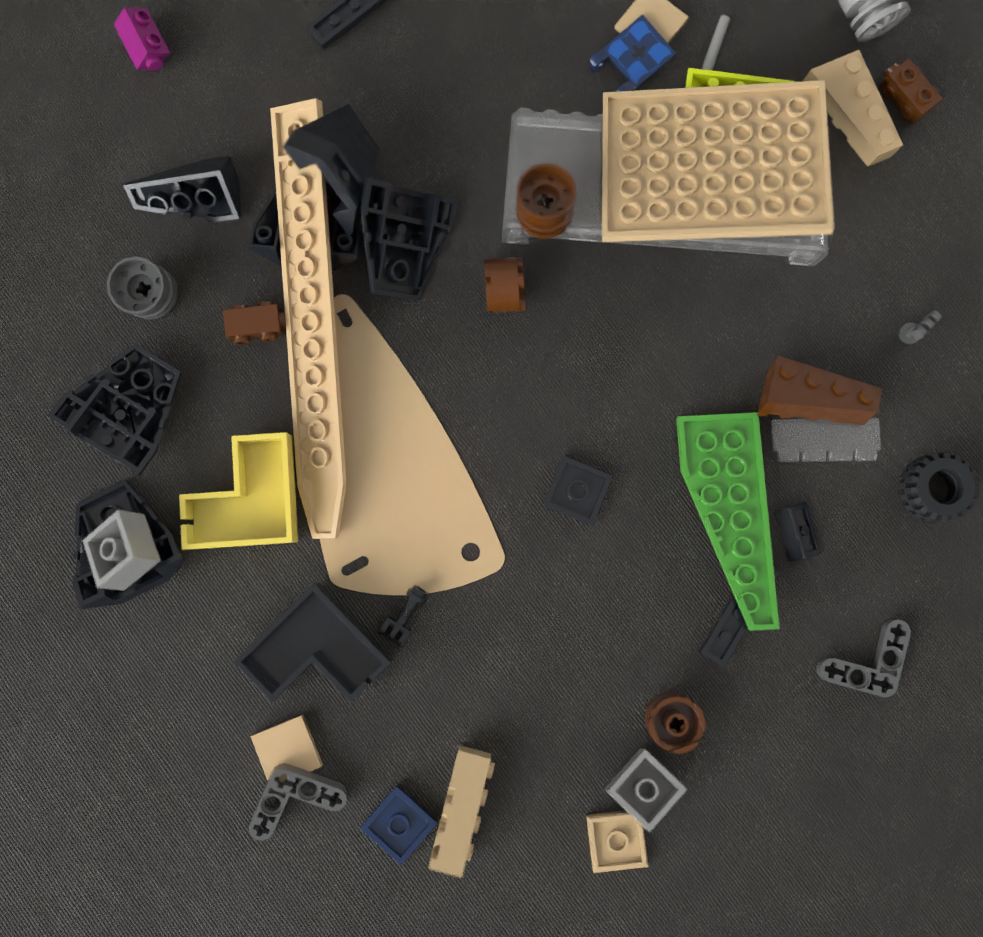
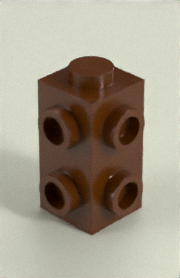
M907 59L901 65L897 62L884 73L886 78L879 85L885 97L892 100L899 109L901 116L912 125L930 112L943 99L939 95L938 89L929 83L922 74L921 69L916 64H913L910 59Z
M259 302L258 306L255 307L238 304L231 306L229 310H223L225 337L236 345L250 344L251 340L254 339L272 342L276 341L277 337L285 336V312H282V309L277 304H274V302Z

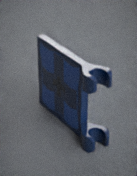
M642 14L603 49L594 53L590 57L589 66L594 71H597L610 59L628 80L617 89V92L635 91L675 57L676 52Z

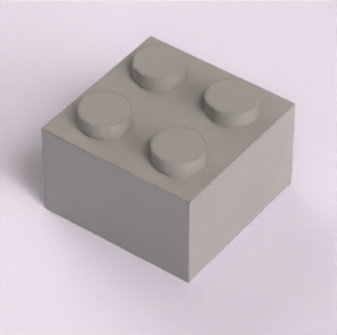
M117 510L83 540L97 588L126 590L160 562L144 514Z
M640 748L604 790L644 829L650 832L687 789L649 752Z

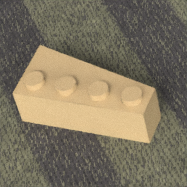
M459 746L431 854L429 869L462 878L466 860H471L474 844L470 843L472 834H477L481 817L477 816L479 806L484 807L488 790L484 789L486 778H492L495 763L490 762L491 753Z

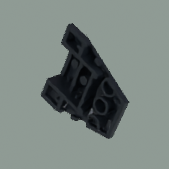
M134 344L108 362V367L95 376L93 374L86 378L87 382L74 391L70 389L64 393L47 417L116 463L141 475L157 453L182 373L139 345Z

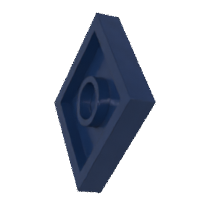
M397 784L361 825L360 829L398 864L402 865L436 826L438 820Z

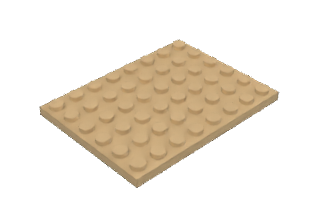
M825 80L603 92L602 242L832 234L834 223Z

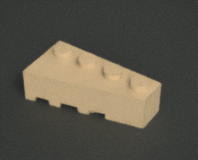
M860 50L809 71L803 81L825 80L826 109L833 118L832 123L837 129L841 128L848 137V143L867 166L892 157L903 146Z

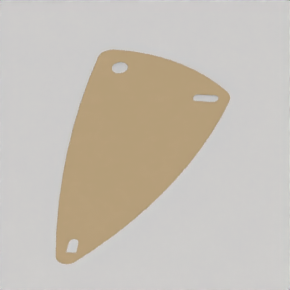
M343 294L335 296L334 310L347 484L339 537L320 539L330 580L338 587L358 592L380 595H407L408 589H412L414 585L424 589L427 593H433L463 586L497 572L504 564V551L480 496L440 421L399 358L350 296ZM344 309L348 311L353 322L350 327L343 326L337 315L338 312ZM475 543L479 547L480 555L478 559L467 561L462 557L461 551L465 544ZM361 556L368 558L369 563L367 566L348 576L342 574V567Z

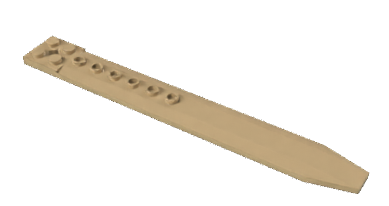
M315 98L270 108L297 486L312 539L339 537L347 484L325 176L316 164L299 170L282 147L298 126H304L323 116L322 101Z

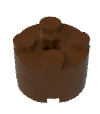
M522 257L485 259L488 313L525 311Z
M675 692L663 693L654 698L646 707V729L651 738L661 748L679 754L691 751L699 744L706 727L705 718L701 709L688 697ZM674 717L678 719L675 728L670 725Z

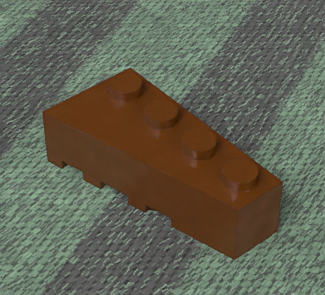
M777 356L767 370L757 416L771 414L779 415V418L790 419L794 416L805 417L806 420L811 421L827 419L834 423L865 425L878 412L882 388Z

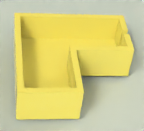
M287 432L232 436L234 491L179 495L180 519L194 520V525H181L182 550L298 542L293 436Z

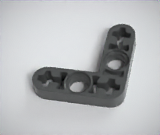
M889 619L883 624L872 668L833 657H824L817 664L816 671L818 676L827 682L877 696H892L897 691L911 635L909 625L899 619ZM897 627L901 630V635L895 636L891 633V628ZM887 641L899 644V647L887 645ZM888 650H892L896 655V660L892 665H886L883 660V655ZM832 664V667L843 670V676L835 673L829 675L825 671V666H831ZM859 669L863 673V680L860 684L856 685L851 682L850 675L852 671ZM871 678L883 681L885 678V681L889 683L888 688L871 684Z
M279 764L272 770L251 818L249 833L252 838L259 841L270 838L274 833L289 796L329 811H339L346 805L347 789L343 784L290 764ZM283 773L287 774V779L284 782H280L279 777ZM297 777L299 778L297 782V788H294L293 783H295V779ZM308 781L313 782L317 789L312 793H306L301 788L302 784ZM321 787H325V792H323L322 797H319ZM335 792L339 793V798H336L335 801L330 800V796H333ZM271 796L277 797L280 800V805L274 808L269 807L265 803L266 798ZM264 815L269 816L266 827L263 830L258 829V825L261 824Z

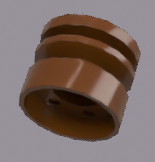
M552 163L537 164L528 168L520 177L517 185V220L521 228L531 236L541 239L556 237L562 234L571 224L576 201V183L568 171Z

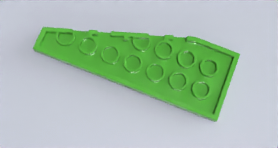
M757 412L678 416L676 423L680 471L749 631L780 629L759 416H757Z

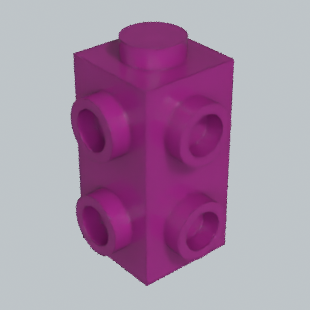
M124 7L114 26L136 69L159 70L170 52L148 9Z

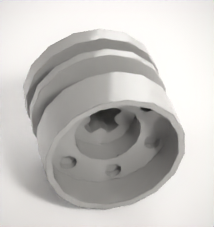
M838 0L846 18L855 17L850 25L852 30L856 31L855 36L858 42H865L886 33L908 16L911 11L908 2H903L904 0Z

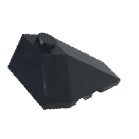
M230 156L205 159L123 184L130 202L136 210L161 214L173 212L182 214V217L191 218L192 216L204 217L206 221L211 222L234 220L241 217L239 178Z

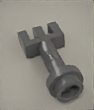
M933 310L918 324L911 322L904 324L899 329L898 335L900 340L905 344L916 343L927 334V331L935 326V323L942 318V315L938 311Z

